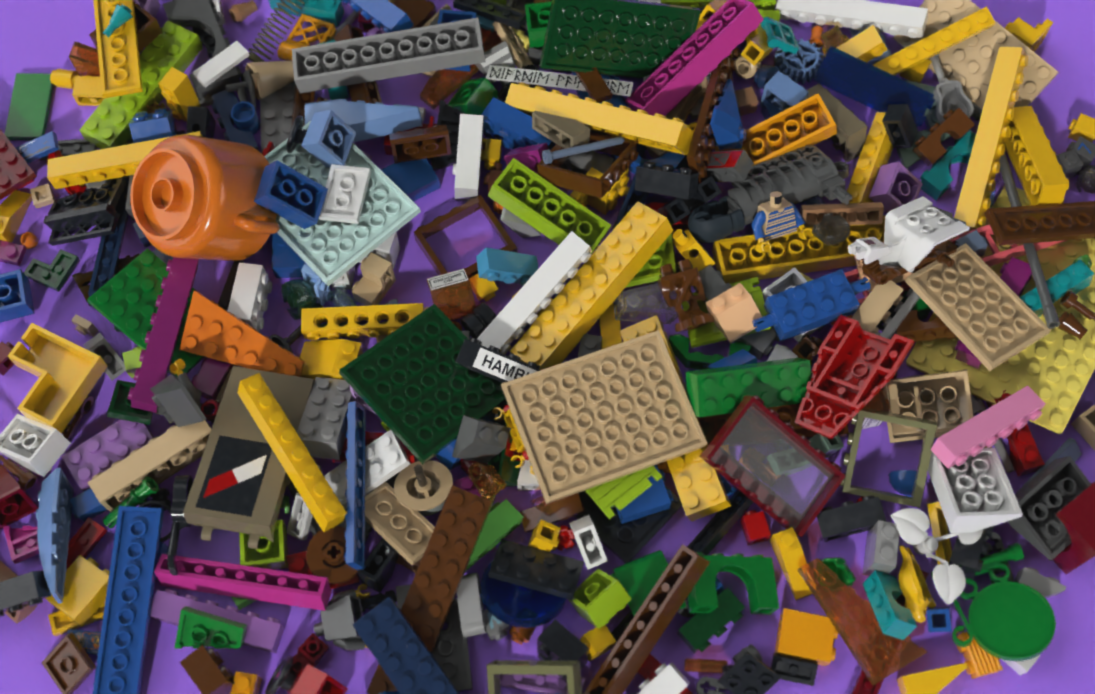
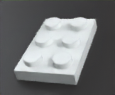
M331 164L326 183L328 191L319 216L320 220L359 224L371 176L370 168Z

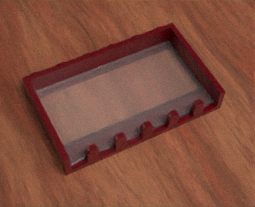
M756 395L744 396L741 403L699 457L786 530L793 527L796 536L802 537L846 476L840 471L841 467L832 461L829 462L825 458V453L810 446L811 442L806 437L796 434L794 432L795 428L791 424L782 422L779 419L780 415L776 411L767 409L763 405L764 401Z

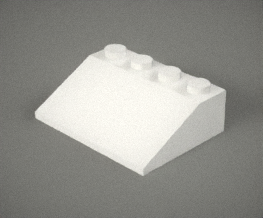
M983 448L977 456L973 457L971 455L962 465H954L949 469L933 452L931 453L928 472L950 533H972L1022 517L1023 513L995 448Z

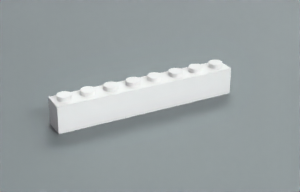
M778 0L776 10L780 11V18L783 20H798L802 23L812 22L818 25L826 24L838 28H852L854 30H866L874 25L878 33L904 35L910 38H923L928 20L927 8L867 0Z
M571 231L477 338V340L482 342L481 345L487 348L490 345L502 350L501 354H506L511 348L510 344L514 339L517 340L523 335V329L528 323L532 324L538 317L537 313L550 304V298L555 293L561 292L565 286V281L576 275L582 262L586 263L592 255L591 247Z

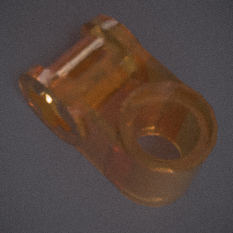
M477 462L470 465L468 476L477 488L480 496L494 502L495 496L499 491L505 489V481L500 477L493 465Z

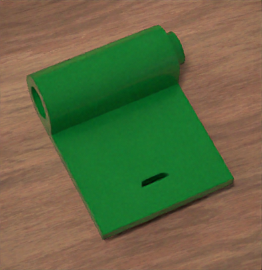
M661 550L613 569V574H610V576L619 581L630 596L631 600L628 602L633 617L668 566ZM685 601L683 602L679 610L687 607Z

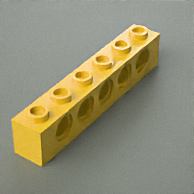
M423 303L304 308L301 310V332L304 338L308 340H318L319 338L338 339L339 337L355 339L360 336L376 338L380 335H390L406 324L400 323L401 319H409L407 321L409 322L425 309ZM383 319L388 320L386 324H379ZM363 320L368 321V323L365 325H359V323ZM343 321L348 322L345 326H339ZM327 322L326 326L319 327L321 323Z

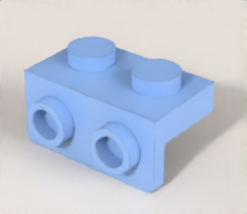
M304 264L301 272L306 290L314 292L317 302L323 306L325 301H329L332 291L330 286H327L307 264Z

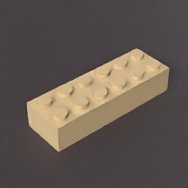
M206 420L182 427L173 425L161 436L152 438L144 447L133 450L125 459L113 463L108 470L94 475L92 480L87 483L98 501L107 510L112 512L129 496L131 489L137 488L143 483L142 480L145 477L153 478L159 485L202 457L212 428Z

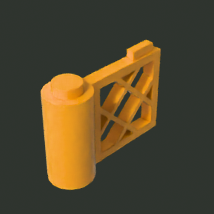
M302 14L286 41L280 43L277 52L278 58L285 61H293L292 49L309 46V43L317 40L320 43L327 42L337 32L335 25ZM304 21L312 23V26L302 29ZM327 28L326 32L318 34L317 29ZM315 30V36L306 38L305 33ZM303 35L304 40L294 41L296 36Z

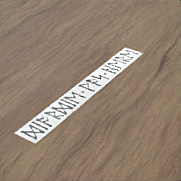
M495 65L489 66L486 79L522 82L532 85L586 91L577 75ZM603 79L613 95L631 96L634 82Z

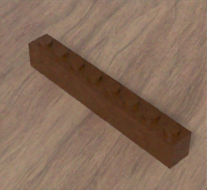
M681 545L583 694L624 693L710 562L689 547Z

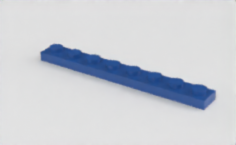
M356 401L348 403V411L346 413L348 430L346 431L347 469L345 475L347 489L345 490V497L347 499V509L345 511L347 514L345 516L346 530L344 535L346 551L344 558L347 565L359 570L365 567L366 409Z

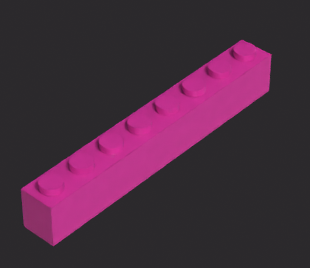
M163 553L154 570L160 586L324 611L332 593L328 578L183 556H176L178 575H172L167 564L168 554Z

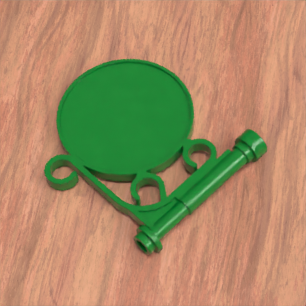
M1018 542L1008 545V548H1005V550L980 558V560H984L981 573L976 572L975 576L989 572V577L995 582L994 584L978 592L976 582L965 577L966 584L972 586L974 591L971 593L962 592L959 596L963 599L973 600L969 608L968 622L957 599L953 601L963 625L955 627L952 633L953 642L957 646L967 647L974 638L982 649L997 658L1007 661H1025L1043 653L1052 642L1056 621L1049 602L1032 587L1008 581L1010 570L1005 563L1008 560L1018 561L1024 559L1023 550ZM1001 569L1006 575L1001 578L996 577L993 574V570ZM965 627L969 639L961 641L956 637V634L963 632Z

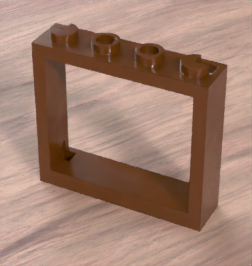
M590 130L589 143L618 136ZM624 138L623 144L596 150L618 156L600 179L559 168L569 156L554 159L550 164H545L542 159L537 164L538 175L552 185L602 198L611 190L614 183L619 181L621 175L628 170L632 162L636 161L638 157L637 141ZM556 144L550 150V152L562 150L564 148Z
M481 195L469 199L460 207L452 208L447 214L436 217L432 222L421 225L414 231L415 241L438 276L448 272L426 241V238L479 209L484 213L505 244V247L499 250L517 253L516 245ZM477 262L464 269L468 279L478 274ZM463 281L446 286V288L452 294L468 285V282Z

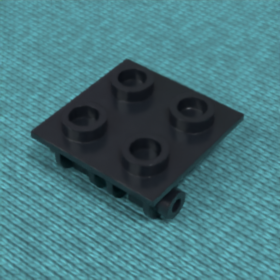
M747 652L733 666L725 664L721 669L723 676L717 682L733 694H765L781 679V676Z

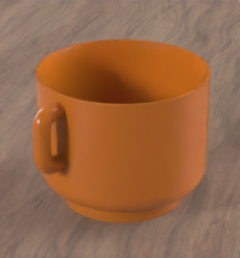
M194 135L169 137L156 145L143 158L134 173L130 200L135 221L148 241L158 251L171 257L240 261L251 257L261 249L270 234H275L280 229L276 221L277 214L254 202L264 168L269 165V162L262 153L247 144Z

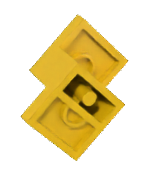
M1018 17L1013 23L1009 22L1005 29L1035 52L1042 44L1054 22L1047 18L1043 24L1038 23L1034 28Z
M591 167L586 175L600 179L603 173ZM629 168L602 198L577 191H572L570 197L584 207L590 205L606 215L609 210L612 211L615 208L618 198L620 196L623 197L628 190Z

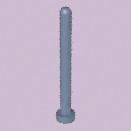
M619 136L553 152L544 150L542 158L545 164H550L554 159L623 144L624 137Z

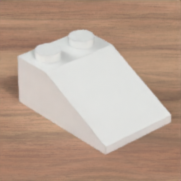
M17 414L0 434V454L43 477L52 469L53 465L71 444L57 429Z

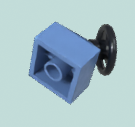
M332 110L315 112L308 130H302L303 117L301 115L296 117L287 141L286 150L288 153H292L296 145L300 144L327 168H330L331 164H345L356 136V132Z

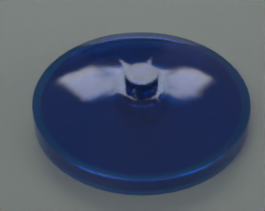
M492 562L486 567L482 575L480 593L485 607L495 618L508 625L522 628L544 625L555 619L566 604V598L488 577Z

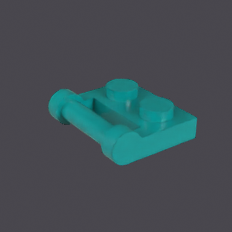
M764 17L760 24L765 29L768 46L770 48L779 47L784 52L796 54L799 46L792 28L772 18Z

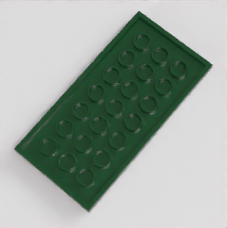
M552 0L539 66L544 69L584 73L594 71L595 69L592 68L596 67L599 74L635 78L649 76L696 32L701 10L696 7L636 0Z

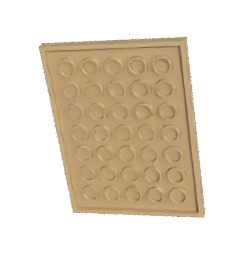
M659 330L501 384L546 504L708 445Z

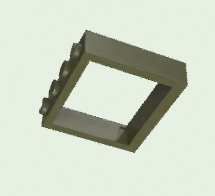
M863 407L851 421V424L855 426L853 433L849 432L847 445H851L850 452H845L843 465H847L846 472L843 473L846 477L840 484L843 486L842 492L864 497L874 495L875 498L879 497L880 500L920 508L932 453L931 448L934 444L937 429L936 421ZM864 418L925 429L911 497L851 485Z
M494 660L487 664L488 694H501L500 674L567 675L568 694H582L580 661Z

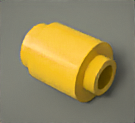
M58 68L51 72L50 80L56 87L73 89L75 78L80 75L77 71Z

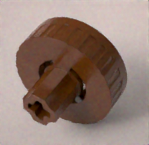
M335 526L324 533L322 530L318 531L307 547L306 558L311 572L314 576L328 578L329 584L345 583L358 574V570L347 565L346 561H344V553L346 551L344 534L346 528L342 526ZM333 548H336L339 552L335 559L331 556Z

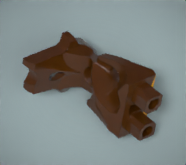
M689 259L678 262L680 269L678 273L673 272L671 264L661 266V277L658 279V285L668 307H674L678 315L679 323L675 324V331H687L714 322L713 316L701 311L697 300L706 301L698 268H693ZM692 286H695L697 288V295L692 294ZM671 291H675L677 294L675 299L670 298ZM684 301H687L689 304V309L687 311H684L682 309V303Z

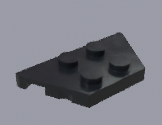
M440 100L437 125H447L451 155L432 157L431 167L434 171L452 166L457 161L459 122L462 112L457 109L454 110L443 100Z

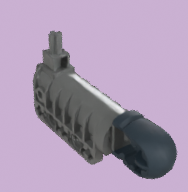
M806 145L751 167L745 181L732 182L734 188L728 190V196L720 198L719 202L714 200L700 205L691 212L688 218L689 231L699 242L711 243L731 235L733 231L739 232L744 230L746 225L752 223L757 214L758 206L761 203L770 201V193L774 191L781 192L782 198L792 202L794 205L800 202L803 203L812 197L822 198L824 196L830 201L837 198L840 202L847 205L849 200L852 199V196L845 189L844 180L849 176V165L845 162L833 163L827 155L814 145Z

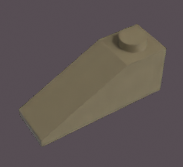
M538 111L532 112V129L562 148L566 149L589 143L590 128L579 121Z

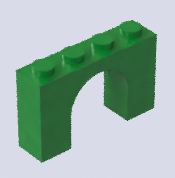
M697 552L710 563L687 596L689 613H711L718 607L715 580L719 572L733 573L744 582L748 592L750 614L771 615L779 609L772 557H764L761 554L751 557H744L743 554L724 556L723 553L704 555L701 552Z

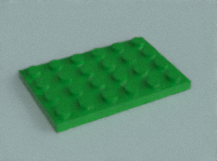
M147 248L88 298V303L144 350H146L148 344L145 343L147 331H152L153 325H150L152 314L157 313L158 310L156 300L158 295H162L164 290L161 289L163 277H168L169 272L166 271L167 264ZM193 287L171 360L172 364L176 360L182 359L186 365L182 371L186 374L205 358L204 356L179 350L193 291L195 290ZM170 370L168 371L170 375L172 374L173 376H178L177 374L171 373Z

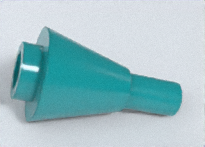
M124 4L121 6L116 5L109 22L110 24L103 31V34L109 38L116 28L118 29L133 17L130 14L132 11Z

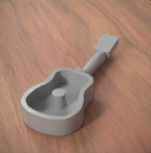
M939 54L931 57L939 82L933 91V97L936 101L935 114L937 120L941 123L944 120L942 116L946 112L960 108L970 118L974 108L971 100L964 94L962 84L959 81H949L945 78L938 57Z

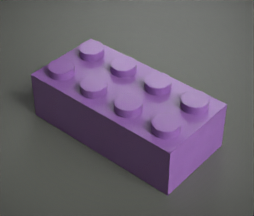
M121 419L61 457L80 489L84 492L90 488L87 482L92 480L94 475L108 470L113 463L125 459L133 450L144 447L154 436L146 424Z

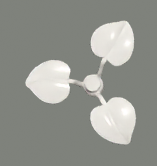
M907 508L893 513L891 518L895 522L901 538L906 543L913 545V549L917 554H926L927 558H933L943 563L934 567L933 581L942 600L946 604H951L963 592L966 579L964 572L959 566L955 564L949 565L948 561L933 554L938 548V541L958 535L961 543L965 545L973 544L980 539L983 529L972 533H950L934 538L928 536L926 532L930 526V521L923 511L916 508Z

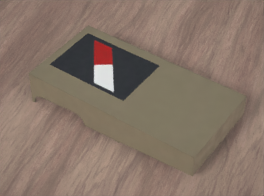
M233 366L183 511L187 523L203 526L201 540L211 541L212 531L215 528L250 534L248 548L258 549V542L261 536L274 542L276 522L286 487L290 485L291 479L237 391L241 380L260 373L297 432L314 384V379Z

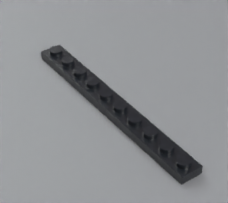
M738 489L729 499L731 507L718 511L687 547L695 552L708 555L754 502ZM631 611L611 633L617 642L634 618Z

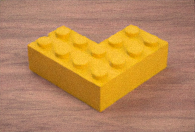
M31 323L21 337L28 347L31 348L30 351L18 341L7 356L17 367L39 377L17 409L25 417L53 427L62 434L108 365L101 356Z

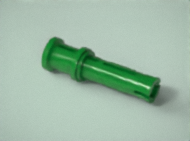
M145 477L142 480L143 483L137 488L131 489L129 496L103 518L104 524L106 526L109 525L111 529L115 527L119 506L137 507L147 502L149 496L159 491L157 482L151 477Z

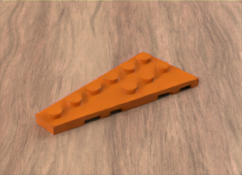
M197 290L193 291L179 350L249 369L301 377L305 363L304 360L287 349L282 348L269 337L259 333L255 328L234 314L224 310Z

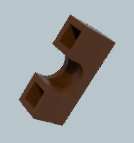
M960 108L950 109L942 116L944 120L940 124L936 122L929 129L930 133L926 137L923 135L915 142L917 146L912 150L927 166L934 164L947 151L940 141L943 133H948L957 140L975 125Z
M917 310L910 311L897 328V335L912 339L914 342L956 337L938 316L932 321L922 322Z

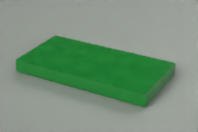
M16 73L5 129V136L9 140H34L45 135L54 86L50 80L51 73Z

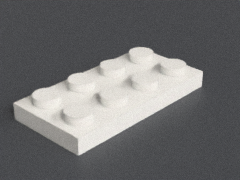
M391 430L365 447V495L410 465V461L398 437ZM347 460L324 475L344 509L347 508V499L345 497V490L347 489L345 475Z

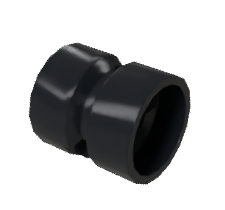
M481 302L473 309V314L468 313L460 322L466 331H470V336L477 339L496 318V314L487 304Z

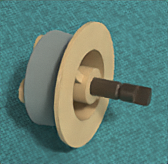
M428 460L422 464L420 461H416L398 474L394 483V493L398 502L405 508L418 511L422 516L433 515L443 509L445 500L453 485V478L449 469L440 462Z

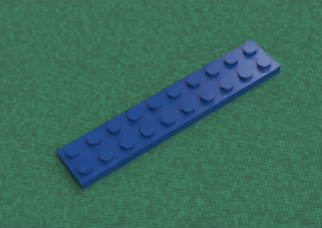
M119 506L92 694H140L150 620L149 614L155 582L154 570L157 566L164 509Z

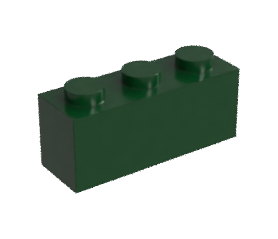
M728 587L717 596L718 607L711 613H697L678 630L677 634L694 654L698 650L701 652L706 650L711 645L709 641L714 636L717 638L721 637L728 630L726 626L731 621L735 624L744 616L742 612L745 606Z

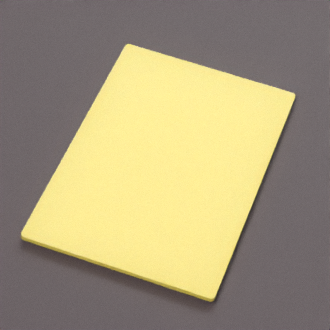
M1005 185L992 208L1011 207ZM1016 187L1021 205L1031 206L1024 190ZM986 218V224H985V226H986V225H989V222H988L987 218ZM991 235L1000 252L1011 249L1010 245L999 246L995 235ZM1095 238L1068 240L1036 251L1046 281L1072 265L1073 261L1083 255L1090 257L1092 261L1090 270L1094 273L1090 285L1076 295H1078L1077 301L1095 313ZM987 246L985 254L981 258L993 255L989 246ZM1026 255L1017 257V259L1029 264ZM1005 262L990 266V268L1001 277L1000 270ZM1033 275L1021 296L1036 287ZM1061 297L1053 303L1058 318L1067 311L1069 314L1072 313L1088 330L1080 340L1058 329V327L1053 328L1048 335L991 371L983 364L980 365L979 369H976L955 359L957 351L954 349L959 341L957 336L955 338H940L933 341H917L906 360V365L924 374L967 369L971 395L993 405L996 404L994 399H1000L1004 390H1006L1004 393L1012 395L1022 388L1029 386L1046 403L1041 410L1042 415L1035 421H1029L1057 434H1062L1095 369V321L1093 319L1089 320L1073 307L1065 308L1060 304ZM934 312L929 321H932L937 316ZM1042 314L1039 318L1046 324L1044 314Z

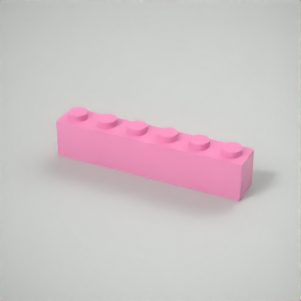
M1026 386L937 438L931 451L948 469L954 465L960 466L969 456H977L984 447H992L999 438L1005 439L1014 429L1020 430L1029 420L1035 421L1042 415L1041 410L1046 403L1029 386Z

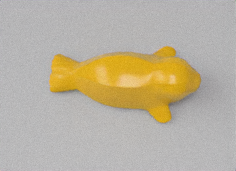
M900 546L903 561L899 571V585L906 600L905 608L910 609L915 621L922 623L926 620L927 607L934 608L936 603L929 592L921 568L910 548Z

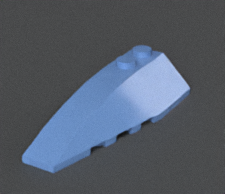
M347 99L305 104V125L312 120L315 112L332 110L356 132L353 142L386 136L397 131H405L423 125L418 106L400 104L392 106L384 105V103L380 102L371 104L359 100L351 102L347 101Z
M56 468L42 481L41 491L38 492L39 509L36 510L40 560L49 590L58 604L63 603L72 516L70 499L74 496V489L61 468Z

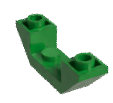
M681 334L669 336V342L674 355L686 368L709 369L708 365L725 358L720 354L711 356L704 355L702 352L688 353L690 342L688 337ZM742 342L730 343L727 356L742 349L750 352L751 346Z

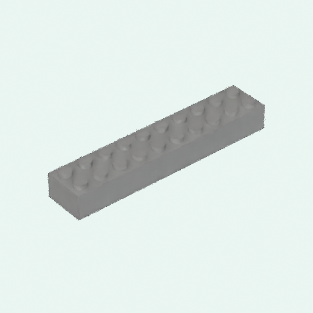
M479 18L292 49L294 82L300 93L486 62Z

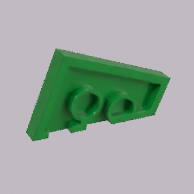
M184 606L180 613L174 649H182L183 647L198 649L202 645L214 648H241L244 644L247 625Z

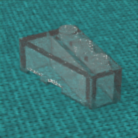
M658 283L623 291L614 300L615 320L641 322L657 315L663 324H671L678 317L674 307H668ZM671 291L670 298L675 299L677 294L675 291Z

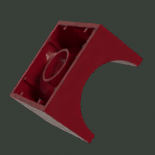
M1095 482L1091 483L1088 488L1056 514L1066 527L1071 538V543L1053 559L1065 574H1068L1095 556Z

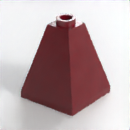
M2 464L0 465V529L39 509V506Z

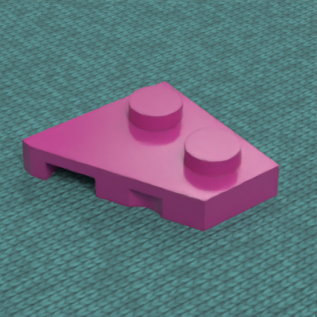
M22 526V528L3 527L11 559L15 564L39 554L38 526Z

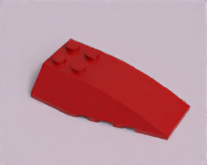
M840 315L819 347L818 359L813 365V374L811 380L807 383V392L805 398H802L795 424L833 439L894 377L915 343L914 340L894 334L890 340L862 330L857 320Z

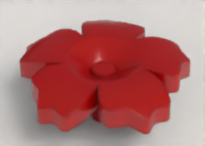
M566 525L560 526L557 537L559 539L557 550L563 551L564 548H573L575 543L572 540L575 537L572 530Z

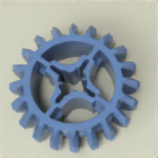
M801 37L800 40L796 39L799 46L796 54L784 52L780 48L776 50L774 66H777L781 73L789 76L795 83L801 82L804 85L806 81L811 83L822 72L824 53H820L821 47L816 48V42L811 44L809 39L803 41Z

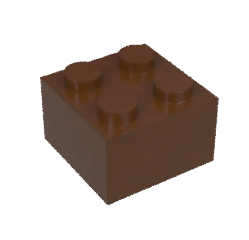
M202 645L180 662L202 694L231 693L232 684H235L233 681L234 674L230 669L221 665L224 660L217 651L215 652L212 648L207 649Z

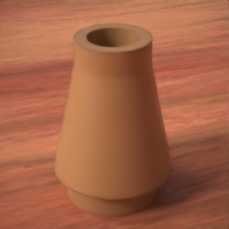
M252 0L232 5V8L229 9V14L234 22H242L258 9Z

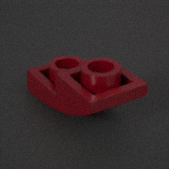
M312 633L297 649L298 652L293 657L290 672L297 675L307 664L315 667L327 652L329 646Z

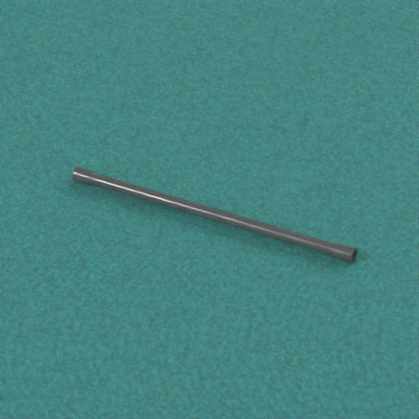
M1004 152L999 162L1011 207L1022 206ZM1034 243L1023 244L1043 307L1047 327L1050 329L1056 328L1060 325L1056 308L1053 306Z

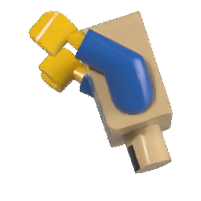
M774 191L770 193V201L761 203L758 206L757 214L751 223L755 240H758L755 247L758 253L770 252L771 244L766 241L797 232L798 227L800 229L798 232L800 239L807 240L805 231L809 237L814 235L812 229L805 228V221L795 205L782 198L781 192Z

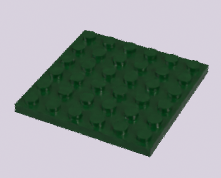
M435 304L342 367L339 371V374L422 464L426 463L457 439L463 415L483 419L495 407H499L506 401L501 388V382L455 363L464 340L469 339Z

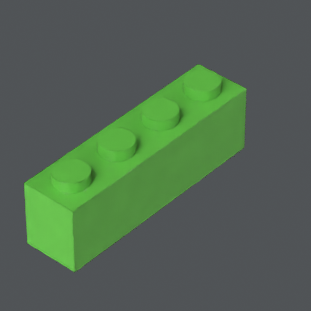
M507 499L502 503L497 502L491 507V512L488 514L466 571L500 543L501 539L506 538L521 525L524 517Z

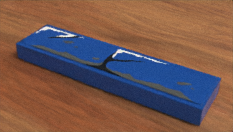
M51 131L16 147V150L29 164L59 150L57 134Z

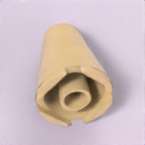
M293 61L250 62L245 66V70L250 69L255 98L257 100L269 96L294 81Z

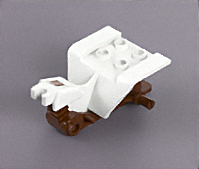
M922 196L886 214L884 243L876 237L859 238L848 246V253L856 255L857 260H862V270L867 277L876 284L884 285L889 280L907 272H913L914 269L933 260L952 267L955 260L948 255L956 252L957 246L950 242V240L968 231L970 227L961 221H954L933 207V202Z

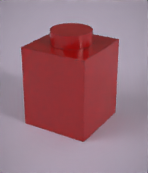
M751 510L744 513L745 516H742L740 523L747 545L768 541L771 533L764 512Z

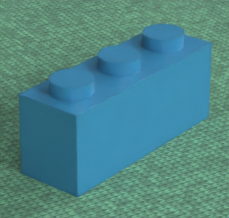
M486 247L476 256L479 278H484L488 281L497 280L507 284L517 283L524 286L539 269L537 256Z

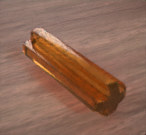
M685 659L684 670L688 672L723 673L721 669L725 664L728 665L726 660Z

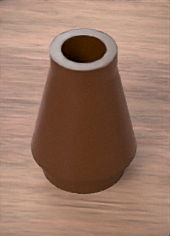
M1065 311L1059 317L1060 325L1058 329L1077 337L1079 340L1088 331L1072 313L1069 314Z

